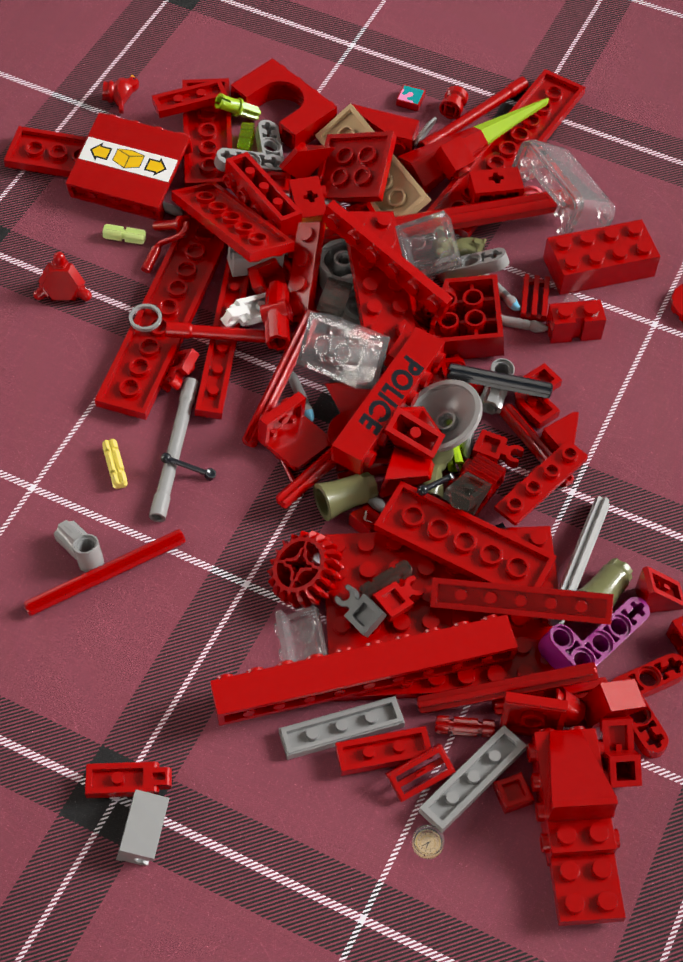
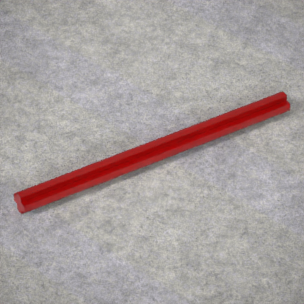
M578 186L396 216L399 239L437 233V227L451 231L580 209L582 193H579ZM325 228L322 248L330 241L343 238L335 231ZM297 233L289 234L287 236L291 238L293 241H296ZM294 251L288 252V258L293 257Z

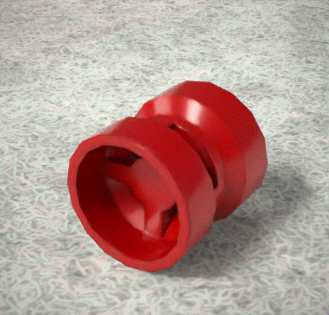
M450 86L439 106L441 114L448 119L459 118L463 107L469 99L467 91L460 86Z

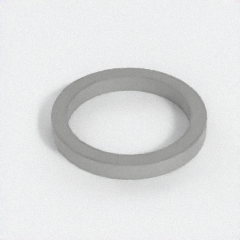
M140 304L130 311L129 322L134 329L148 332L156 329L161 324L162 314L155 305ZM141 309H152L158 314V320L151 326L142 327L133 322V315Z

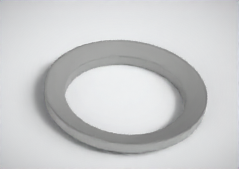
M436 117L429 120L419 132L413 144L415 147L432 129L437 121Z

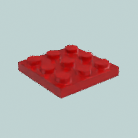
M394 131L327 134L324 146H334L336 148L319 166L317 174L320 184L326 187L327 199L336 200L339 203L383 201L397 138Z

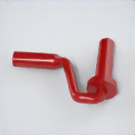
M179 215L175 220L153 222V229L155 231L177 230L179 233L159 240L152 246L141 267L143 272H151L163 245L179 240L187 234L190 222L185 215Z

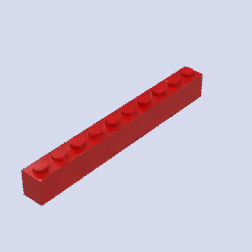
M492 614L483 617L480 621L471 623L469 621H460L452 627L444 629L433 627L425 630L422 634L413 636L411 634H402L394 638V640L386 642L375 640L359 648L343 647L335 653L328 655L312 654L301 661L285 660L279 662L274 667L265 669L263 667H254L247 670L246 673L238 675L223 674L210 681L211 692L219 726L512 660L515 658L518 646L508 616Z

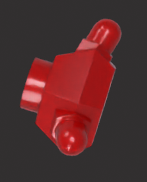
M56 252L51 263H47L38 280L39 288L33 293L36 300H42L47 297L54 301H76L79 298L83 301H89L92 298V293L85 288L84 284L86 282L74 265L68 263L62 252Z

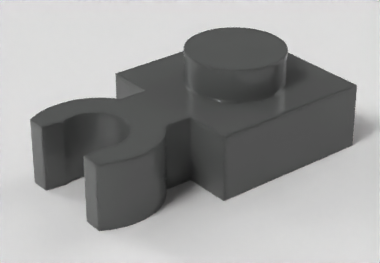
M347 584L345 588L350 592L348 600L344 601L338 596L334 599L338 605L350 609L344 616L362 635L368 638L388 615L369 596L363 594L360 597L358 590Z

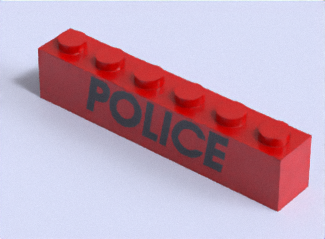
M418 327L414 330L332 444L331 460L358 475L363 472L365 467L370 468L379 447H385L389 441V437L384 432V429L396 407H413L418 399L421 387L426 388L430 383L435 367L439 369L446 358L444 353L445 341Z

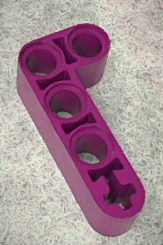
M631 597L612 614L611 625L601 624L583 641L568 626L557 624L540 639L538 643L539 652L554 669L588 662H595L596 666H598L647 620L650 615L649 606L642 598Z

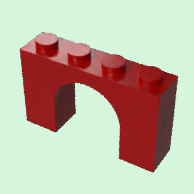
M273 58L231 84L232 98H242L244 102L257 107L274 99L290 100L300 106L298 110L279 121L280 139L292 150L302 141L308 144L316 139L315 135L337 116V106L332 101L326 99L316 89L310 87L300 77L294 75Z

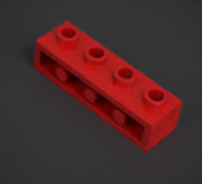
M244 152L226 159L225 175L223 176L226 187L231 189L240 201L285 235L297 233L298 223L302 222L303 212L248 152Z

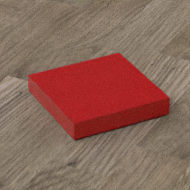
M506 691L500 728L505 725L512 733L533 736L534 732H538L543 728H554L556 731L563 730L569 701Z

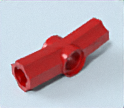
M278 280L269 283L265 293V304L260 306V314L265 326V340L268 348L281 351L286 349L290 343L289 322L293 321V313L289 304L290 290L287 284L281 283Z

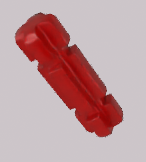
M438 715L435 720V731L438 734H448L449 731L452 732V735L477 737V734H481V737L491 738L495 734L496 729L493 719H483L481 722L478 721V718L454 716L453 719H449V716Z

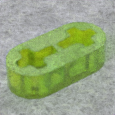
M242 122L237 149L252 151L255 123Z

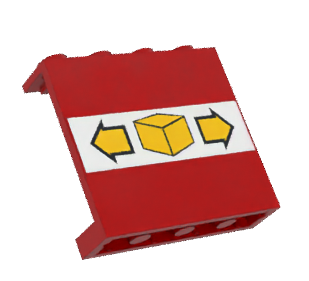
M99 112L66 181L70 197L157 221L163 220L165 215L163 200L184 153L193 152L191 138L182 132H173L159 126L142 124L137 120H127L113 114Z

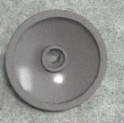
M454 379L442 380L427 386L419 392L418 399L413 406H424L439 430L445 434L437 452L453 449L466 441L479 425L483 411L482 401L477 391L470 384Z

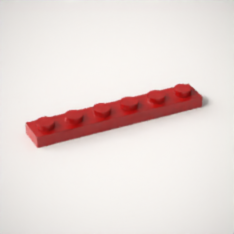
M335 200L326 205L322 222L330 230L335 231L348 245L354 247L370 263L375 264L388 278L394 280L409 295L420 301L428 311L434 313L439 318H442L447 313L453 300L452 296Z
M433 577L430 607L611 625L614 594Z

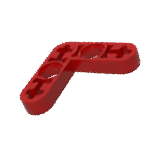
M675 653L664 655L615 677L611 682L635 679L644 699L683 680V657ZM669 664L672 667L677 666L679 668L677 673L674 670H670L668 672L665 671L667 670ZM649 674L655 679V684L653 686H646L642 684L639 676ZM644 699L647 708L640 710V712L645 715L646 721L643 723L633 721L634 742L643 755L649 758H658L664 754L669 744V738ZM649 738L653 741L659 740L658 747L654 744L648 745Z

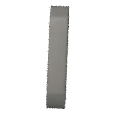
M494 248L444 260L436 266L435 270L439 280L444 283L445 279L479 276L497 272L506 268L510 261L504 248Z

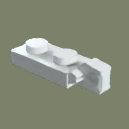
M265 293L236 299L234 304L226 309L224 316L220 320L226 327L235 326L238 323L241 326H249L263 322L260 306L265 304Z

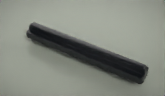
M450 363L447 369L448 379L461 380L467 383L543 398H550L553 391V384L550 382Z

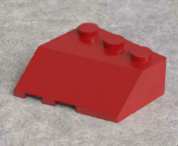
M497 274L445 279L442 289L452 296L453 300L447 313L442 318L436 315L432 317L429 334L445 341L444 353L446 358H450L453 354L460 355L462 359L504 356V334Z

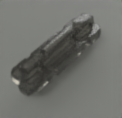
M402 560L395 564V568L390 567L372 578V582L367 581L359 587L361 596L366 594L372 598L373 594L395 581L399 583V579L404 580L411 576L413 571L411 565L407 560Z

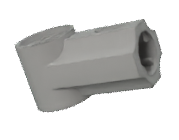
M499 358L493 361L490 371L514 375L515 367L510 360ZM484 386L480 397L483 412L491 415L495 413L500 414L508 390Z
M65 520L58 524V528L54 532L56 541L77 560L78 566L82 571L88 572L104 564V557L96 536L87 534L75 521Z

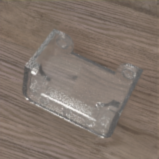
M535 139L522 142L512 167L519 168L522 179L529 180L535 177L558 206L554 215L556 218L560 217L561 228L557 230L559 235L609 226L615 215L614 204L569 150Z

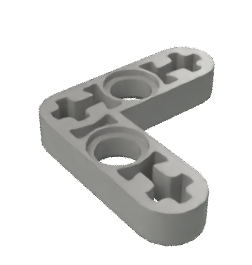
M261 120L255 131L258 152L221 148L217 151L214 159L215 167L225 172L226 159L248 152L266 173L267 171L282 172L283 170L279 165L284 161L278 126L270 120ZM265 146L271 147L275 151H269L265 148Z

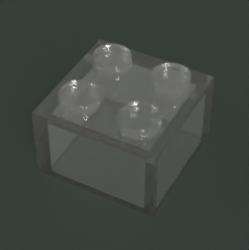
M444 210L395 226L402 256L427 277L463 266L451 218Z

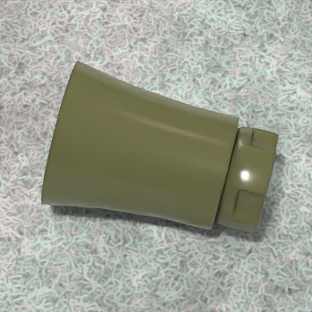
M365 472L360 475L354 474L330 482L316 483L313 487V494L322 517L326 521H330L341 513L369 502V499L378 497V490L374 476L369 472Z
M613 558L603 565L597 574L578 591L614 594V607L633 578V570L626 562Z

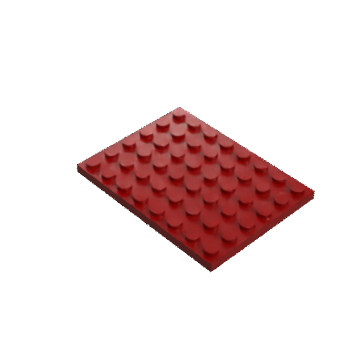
M551 526L500 528L554 554ZM379 532L325 534L331 541L337 544L338 551L344 557L340 561L343 563L344 569L338 572L342 580L335 582L337 590H330L328 592L329 599H325L328 654L335 653L343 647L359 648L371 641L380 640L386 642L394 640V638L402 634H411L413 636L422 634L425 630L433 627H439L440 629L449 628L460 621H469L471 623L480 621L485 616L495 614L430 607L433 577L468 581L476 580ZM554 563L543 583V588L559 589L556 563ZM410 576L417 578L411 586L413 590H420L423 587L426 589L420 600L413 601L414 604L409 611L391 622L384 619L368 638L362 635L344 616L350 609L338 605L334 599L338 596L344 601L348 600L350 592L345 588L347 584L356 588L360 597L366 594L372 598L373 594L395 581L402 587L405 580ZM507 615L518 646L515 658L512 660L332 701L379 700L396 696V699L417 698L420 695L552 670L554 668L540 654L538 643L553 626L548 624V619Z

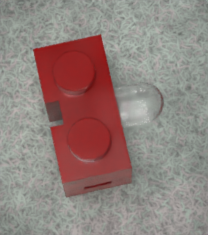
M569 294L564 298L563 303L549 304L545 324L548 326L547 332L550 344L572 342V338L579 337L580 341L601 340L606 324V316L601 300L579 301L576 295Z

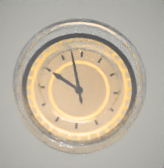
M422 825L413 834L412 848L421 858H436L443 850L444 835L434 825Z

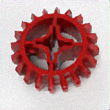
M313 530L310 533L301 531L299 536L291 534L289 542L282 540L283 547L281 550L274 549L277 556L275 559L269 560L273 567L267 570L269 576H271L268 582L273 587L272 591L286 605L289 604L298 609L301 607L310 609L312 603L320 606L321 598L329 599L328 592L330 590H337L335 582L342 580L338 572L344 569L343 563L340 562L344 557L338 551L337 544L331 541L325 534H319Z

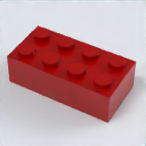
M642 219L547 237L543 255L559 295L654 277L661 257Z

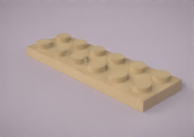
M350 103L315 136L324 146L327 134L375 131ZM393 154L383 201L370 203L375 211H394V216L396 217L418 213L431 199Z

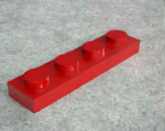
M322 222L298 223L288 287L290 290L289 304L293 313V321L289 322V325H298L306 309L313 311L326 226Z

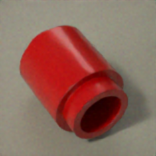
M562 687L548 689L543 692L541 697L569 701L564 726L574 727L583 720L586 707L582 700Z

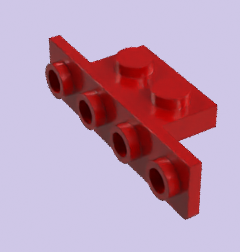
M569 440L565 441L545 461L535 466L523 481H519L494 506V510L513 525H517L585 463L588 455Z

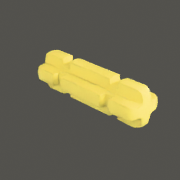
M115 439L105 440L102 446L112 485L115 489L125 488L128 484L127 477L124 472L117 441Z

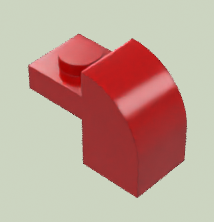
M599 718L600 739H602L604 745V757L601 758L603 768L608 770L611 787L642 786L641 754L634 750L633 718Z

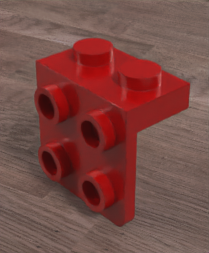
M299 391L290 398L283 399L271 411H266L262 414L258 421L257 438L262 445L295 471L300 470L331 447L327 434L304 416L306 397Z

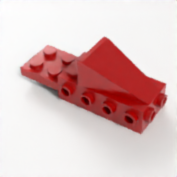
M574 726L568 730L557 731L554 728L540 729L538 732H534L531 743H528L526 746L528 762H532L531 788L533 792H536L538 801L535 804V815L537 822H541L542 833H540V849L546 855L547 866H550L558 926L624 922L626 915L615 852L617 848H620V835L618 829H613L612 824L618 800L609 783L608 770L602 766L601 758L604 757L603 741L597 738L596 728L586 729L584 726Z

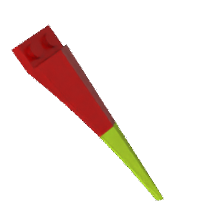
M549 98L399 155L397 159L425 193L428 194L446 178V175L434 158V154L441 145L461 136L474 156L512 127L548 105Z

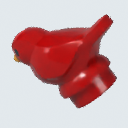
M131 75L129 78H119L116 82L112 80L109 82L104 81L102 100L108 101V103L114 102L118 106L119 113L124 114V105L132 93L138 90L139 80L134 75Z

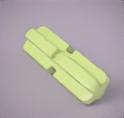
M105 224L102 232L103 238L122 241V239H125V242L140 245L144 244L146 240V231L130 227L124 229L123 226Z

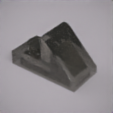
M466 472L446 488L442 498L448 501L454 508L474 516L492 484Z

